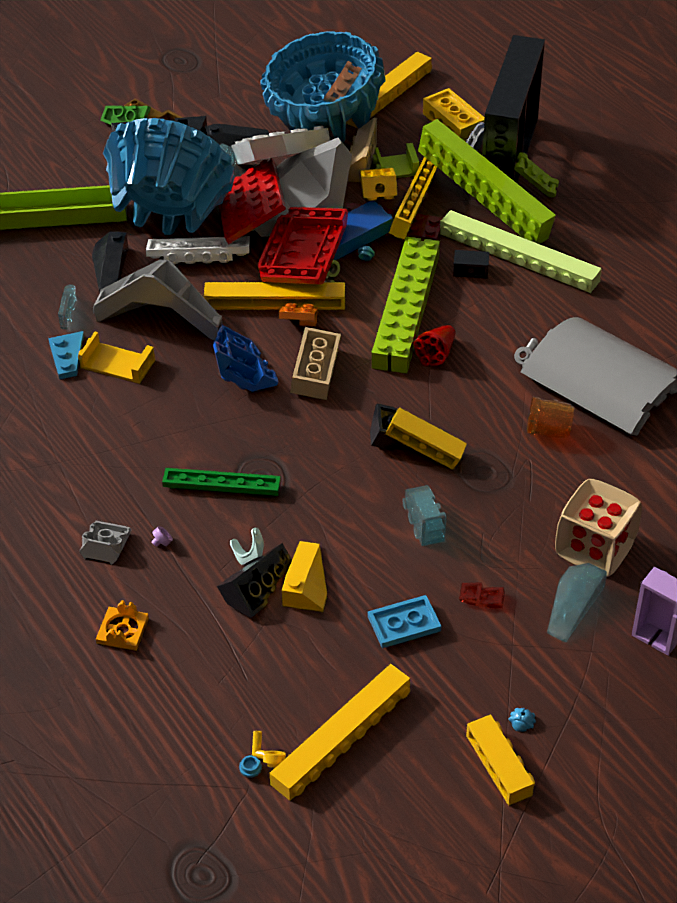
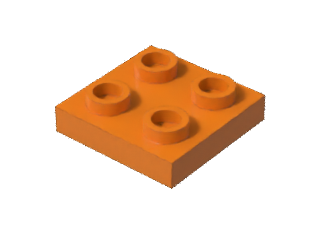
M286 303L279 311V319L299 320L300 326L316 327L318 307H314V304L296 306V303Z

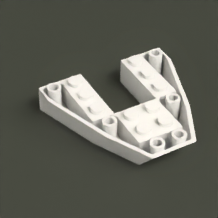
M318 126L314 127V130L309 131L308 129H294L288 134L273 132L269 133L270 137L268 135L253 136V138L236 141L231 147L239 165L274 157L299 154L330 141L328 128Z

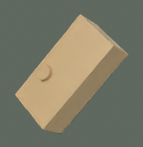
M305 327L292 377L290 393L327 399L341 334Z

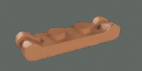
M347 61L336 81L326 93L324 101L334 102L336 99L346 96L361 73L362 68L359 66L355 67L350 61Z

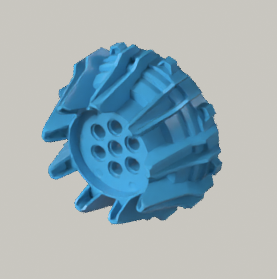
M332 31L305 35L285 45L284 48L271 56L272 60L266 66V71L262 74V79L260 80L261 88L264 90L263 98L265 105L269 108L270 113L278 116L290 131L294 129H308L309 131L314 130V127L318 126L330 127L334 139L339 138L344 142L346 121L352 118L358 129L370 121L371 113L375 110L380 87L386 81L383 60L378 57L379 52L376 46H372L358 36L351 35L350 32ZM347 61H350L355 67L359 66L362 68L361 73L346 96L340 97L334 102L324 101L326 93L336 81Z
M143 118L127 122L126 124L120 123L117 125L116 131L110 133L103 151V155L108 163L106 171L109 174L110 192L115 211H123L129 202L133 200V222L135 226L143 227L152 211L163 215L162 232L165 235L173 234L184 216L187 231L195 232L215 206L223 203L225 194L232 190L235 179L233 174L234 167L231 165V156L226 154L224 149L215 140L195 128L171 120Z

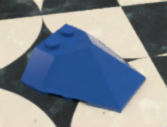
M222 325L213 344L221 378L227 382L235 383L243 390L247 389L251 392L278 385L279 381L276 373L267 368L268 362L266 360L262 361L260 358L261 352L254 342Z

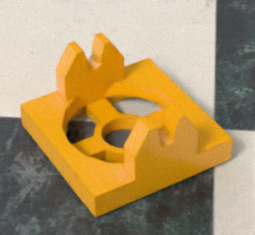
M124 600L118 604L117 608L108 607L96 637V644L137 651L149 619L148 613L137 612V607L132 602L127 606ZM123 617L121 623L117 625L109 624L113 619ZM130 619H134L137 622L138 629L131 628L129 625ZM122 626L129 629L126 633L120 630L117 632L118 628Z

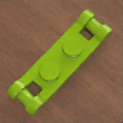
M518 153V163L515 164V170L545 195L555 197L559 181L550 177L528 159L527 154Z

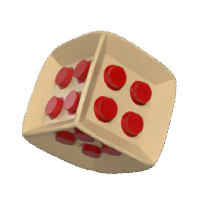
M595 479L585 480L570 498L559 519L555 540L557 554L585 570L609 577L620 566L637 536L642 513L641 501L633 495Z

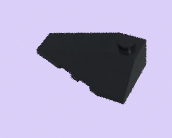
M283 543L262 555V557L257 558L219 584L217 588L229 606L251 618L266 606L268 597L275 591V585L285 574L292 559Z

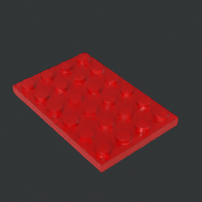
M272 158L262 160L259 165L248 169L245 174L235 177L232 190L225 194L223 203L219 205L224 237L228 244H231L286 210L275 161Z

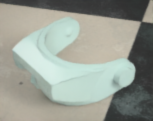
M258 528L251 530L253 540L249 552H246L241 547L237 539L230 541L235 557L241 565L248 564L262 557L264 540Z

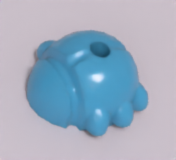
M515 708V711L510 713L509 721L516 731L524 732L534 727L533 723L536 722V715L531 713L530 710Z

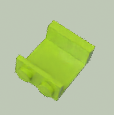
M413 143L406 144V154L381 157L379 149L376 147L375 154L372 155L373 164H376L375 169L393 168L396 178L415 176L419 168V160Z

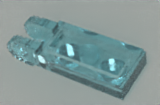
M71 284L65 286L58 317L61 329L68 328V323L72 321L71 310H74V303L77 301L75 286Z

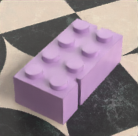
M654 567L641 583L631 636L649 644L660 629L663 630L653 642L652 647L669 656L677 645V578Z

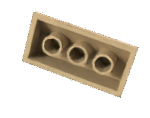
M377 118L371 119L359 128L357 135L353 137V145L350 147L352 157L347 180L349 182L361 183L360 170L371 168L372 155L375 153L377 145Z

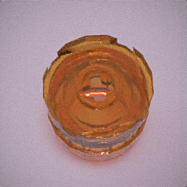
M532 397L527 433L533 435L537 433L547 437H569L574 407L571 404L559 402L558 400Z

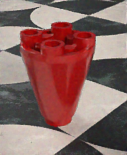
M446 325L420 334L414 341L415 352L423 365L438 366L448 358L456 334L452 326Z

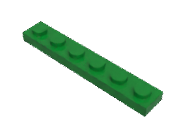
M165 468L162 485L167 488L278 496L281 476Z

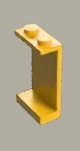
M94 332L91 338H88L84 348L79 351L78 359L80 367L83 369L140 384L154 363L155 354L154 347L148 345L140 354L102 344L99 341L98 332Z

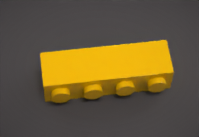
M400 407L393 416L385 433L452 470L460 461L467 445L464 441Z
M491 714L468 723L466 737L508 806L531 797L535 785L534 778L531 773L526 772L521 757L519 755L516 756L510 739L505 738L500 723L498 721L495 722Z

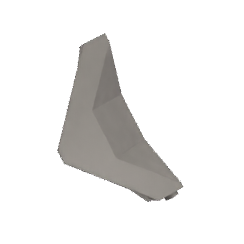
M339 138L289 157L276 167L286 210L253 229L252 232L255 230L261 237L270 236L278 217L286 215L290 207L343 209L352 154Z
M160 259L101 289L93 306V313L97 322L145 305L172 308L212 340L216 339L219 329L223 325L222 315L218 314L172 261Z

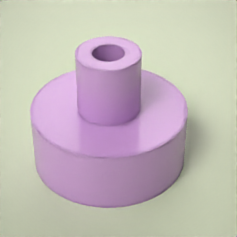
M158 526L153 531L155 538L151 542L156 547L160 544L167 546L173 538L166 529Z

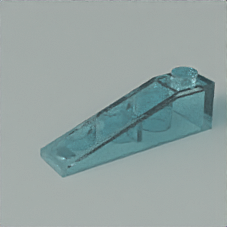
M591 563L571 566L566 570L558 583L547 630L548 634L564 642L568 640L604 589L607 571Z

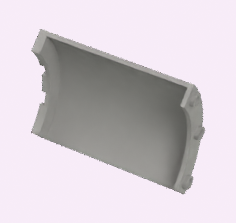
M579 317L569 318L554 329H550L530 357L523 362L521 373L636 436L650 417V409L653 406L658 407L666 399L667 393L674 394L677 392L676 368Z

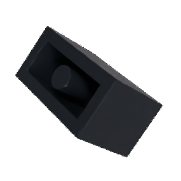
M455 250L454 277L488 279L489 252Z

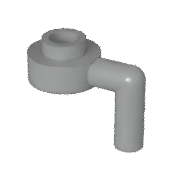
M532 338L526 347H520L516 350L514 358L519 365L522 366L523 362L532 354V350H535L539 345L536 338ZM522 353L527 354L525 358H521L520 355Z

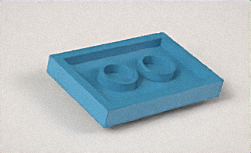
M426 595L368 611V619L382 648L441 631V624Z

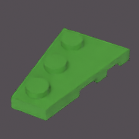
M105 106L100 121L111 125V123L129 122L147 118L151 107Z

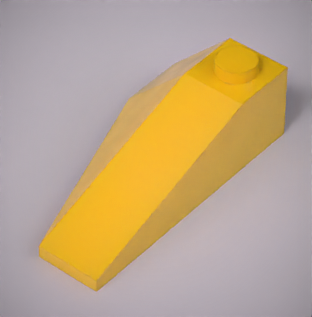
M300 541L285 577L282 588L283 606L323 612L327 599V589L320 544Z

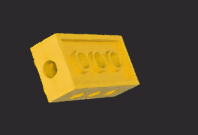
M449 88L423 98V115L431 121L438 119L465 142L476 125L484 123L485 117Z
M393 168L360 170L363 198L371 201L377 200V197L393 199L394 196H397L396 174Z

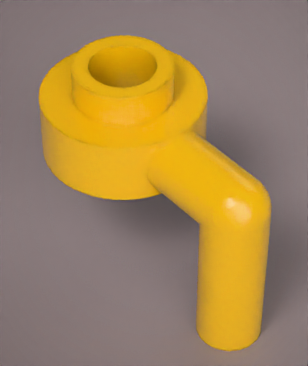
M253 731L252 756L263 759V762L267 763L268 767L276 768L286 758V753L282 751L261 750L262 731Z

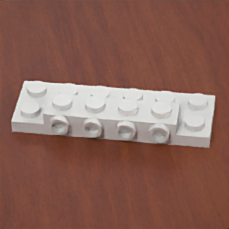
M242 236L231 244L226 242L225 237L148 239L146 257L156 259L164 256V260L172 261L173 264H178V262L193 264L201 261L203 263H212L213 261L227 263L233 261V254L244 256L249 253L250 236Z

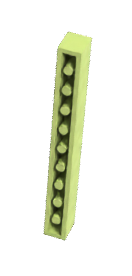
M452 210L440 221V234L484 252H489V254L591 293L600 282L602 270L600 267Z

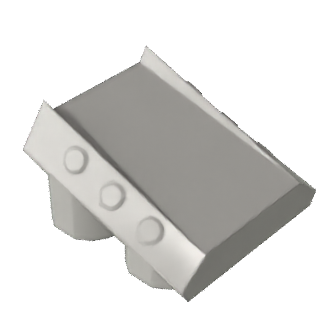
M95 521L90 525V532H85L82 535V547L79 552L84 559L91 558L106 561L112 565L118 559L132 529L126 526Z

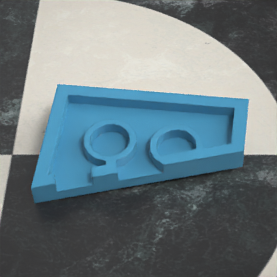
M84 332L48 338L59 379L77 376L80 363L78 354L82 349Z

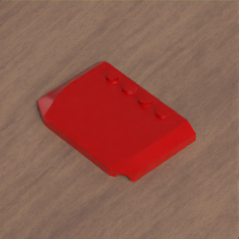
M290 207L286 215L278 217L258 262L262 282L324 284L347 226V209Z

